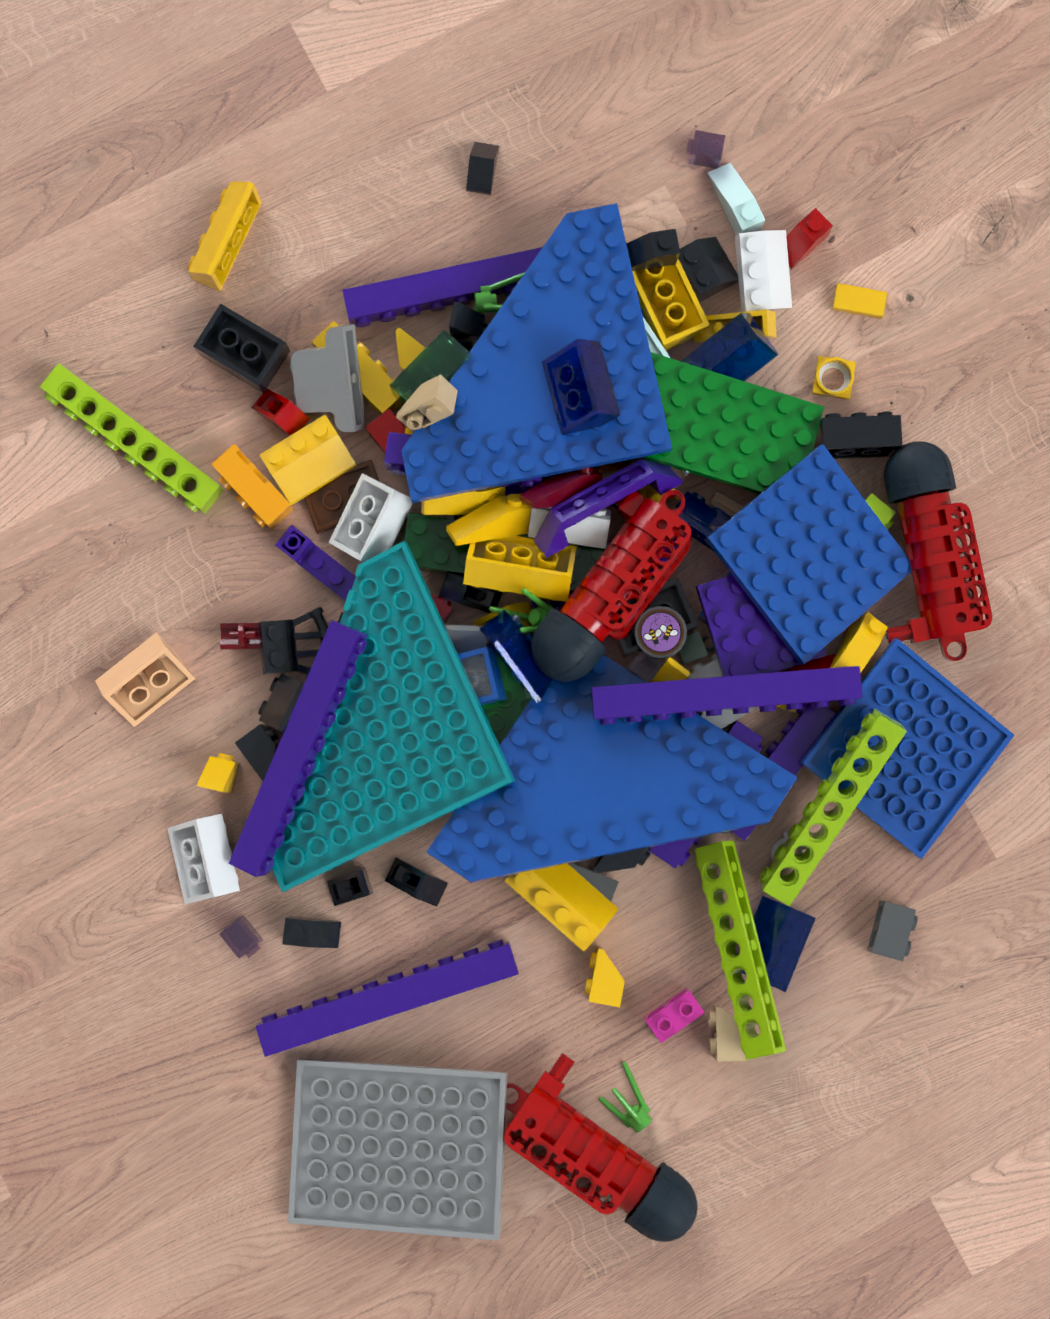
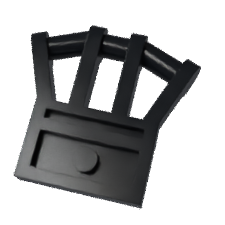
M322 607L293 620L259 622L263 674L289 672L309 674L311 668L299 665L298 658L316 657L318 650L297 651L296 640L320 639L322 643L328 629V625L322 615L324 612ZM313 618L319 630L317 632L295 633V626Z

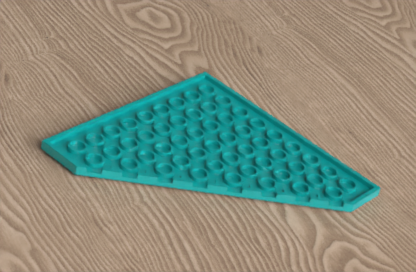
M405 541L358 564L352 590H349L343 607L344 613L341 623L368 634L365 639L367 645L364 652L357 658L354 676L346 684V695L335 710V721L327 729L324 736L326 739L325 745L315 757L314 771L307 777L304 783L305 792L302 798L296 802L293 809L295 815L292 822L285 828L283 844L274 854L272 870L282 892L299 886L515 781L408 543Z

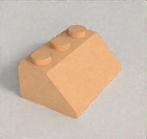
M156 632L96 679L95 682L102 696L135 727L191 683L195 677L174 650Z

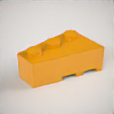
M235 443L211 464L221 475L218 480L227 490L233 488L238 493L235 499L245 509L250 506L254 510L255 514L252 517L262 528L267 525L272 530L294 510L291 504L241 452Z

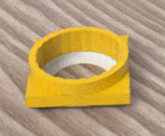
M818 355L812 394L850 400L856 362L839 357L830 358ZM829 368L839 369L844 375V383L837 390H829L822 383V375Z

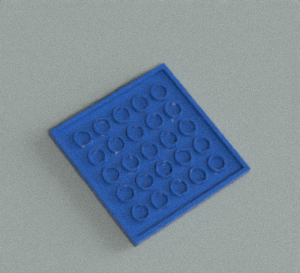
M823 444L815 448L705 539L800 665L809 661L912 572L907 555Z
M894 638L862 679L863 698L856 699L855 705H845L840 708L799 763L820 780H827L832 773L831 769L834 762L839 757H843L847 751L848 741L852 736H857L862 728V720L868 713L871 714L874 709H877L902 724L907 730L906 734L856 809L917 858L922 859L1014 737V734L898 638ZM872 736L868 740V745L877 744L880 736ZM865 758L856 759L853 767H861L865 762ZM844 780L840 782L838 788L846 789L850 785V781Z

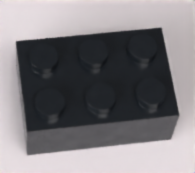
M222 304L219 305L193 346L200 356L262 393L265 392L290 352L285 341Z
M888 411L879 412L877 416H867V413L864 412L853 413L851 417H841L839 413L827 414L825 418L820 420L814 448L823 444L834 459L890 457L898 448L903 446L901 415H893V412Z
M676 578L666 582L645 611L657 606L669 607L677 611L684 619L687 632L695 630L698 624L679 579ZM631 599L627 603L635 604L638 601L635 599ZM635 625L627 636L616 640L623 658L642 651L637 646L634 637Z

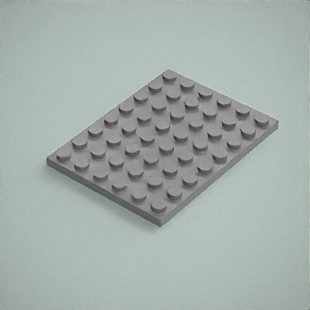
M297 1059L288 1223L499 1241L501 1238L508 1072Z

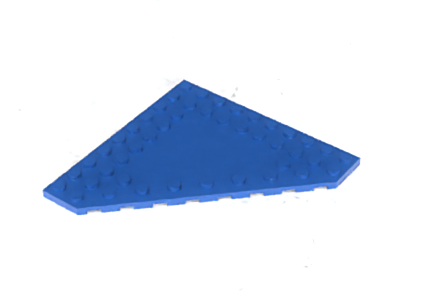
M617 203L566 213L449 381L458 390L454 413L425 428L415 430L401 451L412 503L672 451Z
M602 655L592 670L577 680L558 681L548 676L499 745L515 781L456 809L426 852L470 883L485 879L554 867L559 864L574 863L593 859L594 857L613 855L634 849L648 848L669 842L738 830L754 825L768 824L798 777L695 713L696 717L679 718V714H669L668 720L653 721V716H643L642 722L626 723V718L615 719L616 724L600 725L599 720H593L592 687L647 683L605 655Z

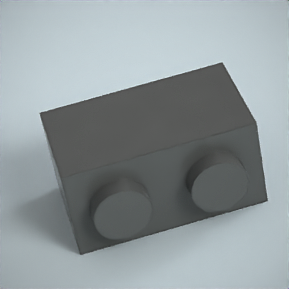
M880 900L867 951L903 961L904 956L907 957L910 953L911 941L908 940L910 932L914 931L917 925L918 917L915 915L916 910Z

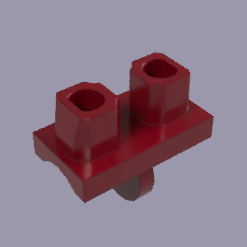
M220 623L221 650L261 649L259 623Z

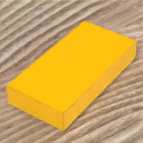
M837 283L832 310L882 319L888 292Z

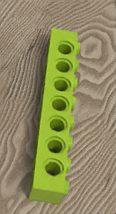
M60 363L56 365L40 385V388L46 392L44 395L45 399L55 406L58 403L66 408L64 410L66 415L74 421H77L78 418L86 423L84 428L95 437L98 433L106 439L103 443L115 452L120 449L126 453L123 458L135 467L138 464L146 469L143 473L154 482H157L158 479L166 484L164 489L175 498L180 494L186 499L184 504L195 513L201 510L206 514L223 493L224 489L218 483ZM75 390V397L71 400H66L67 393ZM95 405V412L92 415H86L87 408ZM113 420L116 421L115 427L110 431H106L107 423ZM129 436H136L135 443L131 446H126V439ZM156 451V456L152 461L145 460L148 452ZM170 466H176L175 474L167 477L165 475L166 469ZM190 481H196V488L191 492H186V484Z
M874 709L871 714L868 713L861 723V730L857 736L854 735L850 738L846 746L847 751L842 758L839 757L834 762L831 775L827 780H823L817 789L818 795L813 802L807 803L802 812V819L798 824L795 823L788 833V840L784 846L780 845L774 854V861L770 867L766 866L760 875L759 880L762 890L789 907L907 732L902 724L877 709ZM872 736H880L877 744L868 745V740ZM865 758V762L861 767H853L856 759ZM844 780L850 781V785L846 789L838 788L840 782ZM827 803H836V806L833 810H823L824 806ZM812 825H821V828L818 832H809V829ZM799 846L807 847L806 851L802 854L794 853ZM789 867L793 869L789 875L780 874L784 868Z
M734 840L720 841L696 848L695 862L702 877V890L706 895L709 906L708 915L714 926V939L721 955V968L726 975L727 993L732 1000L734 1021L738 1026L741 1037V1049L745 1054L746 1060L787 1051ZM717 866H719V868H720V875H719V876L717 875V872H716ZM723 892L727 895L726 902L723 900ZM730 917L733 920V928L729 925ZM736 944H738L740 948L739 955L737 954L735 949ZM743 970L746 973V981L742 977ZM749 996L753 1000V1007L749 1005ZM755 1024L760 1028L759 1034L755 1030Z

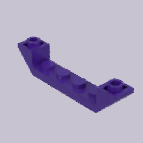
M640 459L550 508L534 539V543L547 558L569 546L565 529L648 484L659 495H662L682 484V479L669 466Z
M291 525L275 545L303 569L346 601L356 576Z

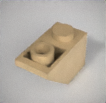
M439 375L421 384L398 411L396 418L414 433L417 429L425 428L452 415L458 390L442 375Z
M718 1004L713 1005V1011H709V1027L714 1028V1038L709 1039L710 1055L714 1054L717 1062L749 1061L746 1060L745 1054L741 1049V1037L734 1019Z

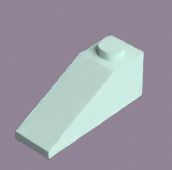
M728 163L707 172V176L735 235L761 231L765 218L755 197L732 164Z

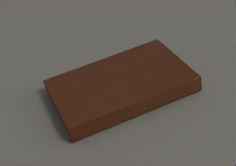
M372 459L357 464V466L304 498L317 534L336 528L362 473L379 481Z

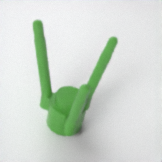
M524 273L489 286H480L481 292L474 294L476 311L479 313H497L502 305H497L496 294H491L490 291L519 281Z
M523 588L522 593L540 606L531 610L529 615L493 606L489 608L491 612L529 620L532 626L522 627L520 632L531 633L536 631L545 616L553 609V606L544 603L533 593Z
M623 1062L622 1066L640 1106L637 1103L630 1106L616 1088H612V1092L626 1109L624 1114L603 1097H599V1101L622 1120L627 1128L631 1126L635 1133L646 1128L652 1121V1118L648 1115L650 1108L645 1103L628 1064Z

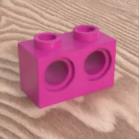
M686 987L646 1015L644 1019L660 1043H663L705 1012Z

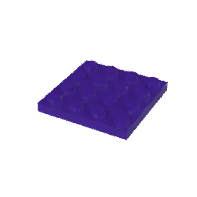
M732 575L695 586L723 677L773 673L799 665V662ZM825 648L821 649L809 661L827 656Z

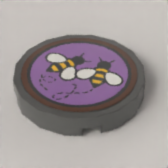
M657 606L648 609L639 617L635 625L634 637L637 646L643 653L651 658L665 659L674 656L682 649L687 637V628L684 619L677 611L669 607Z

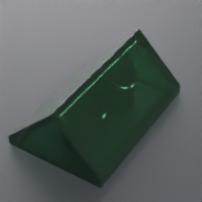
M443 330L389 386L394 397L405 404L421 384L439 375H442L449 382L456 371L472 355L448 332Z

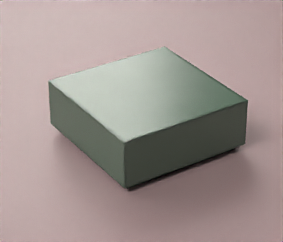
M700 631L687 635L686 641L679 651L684 665L709 656Z

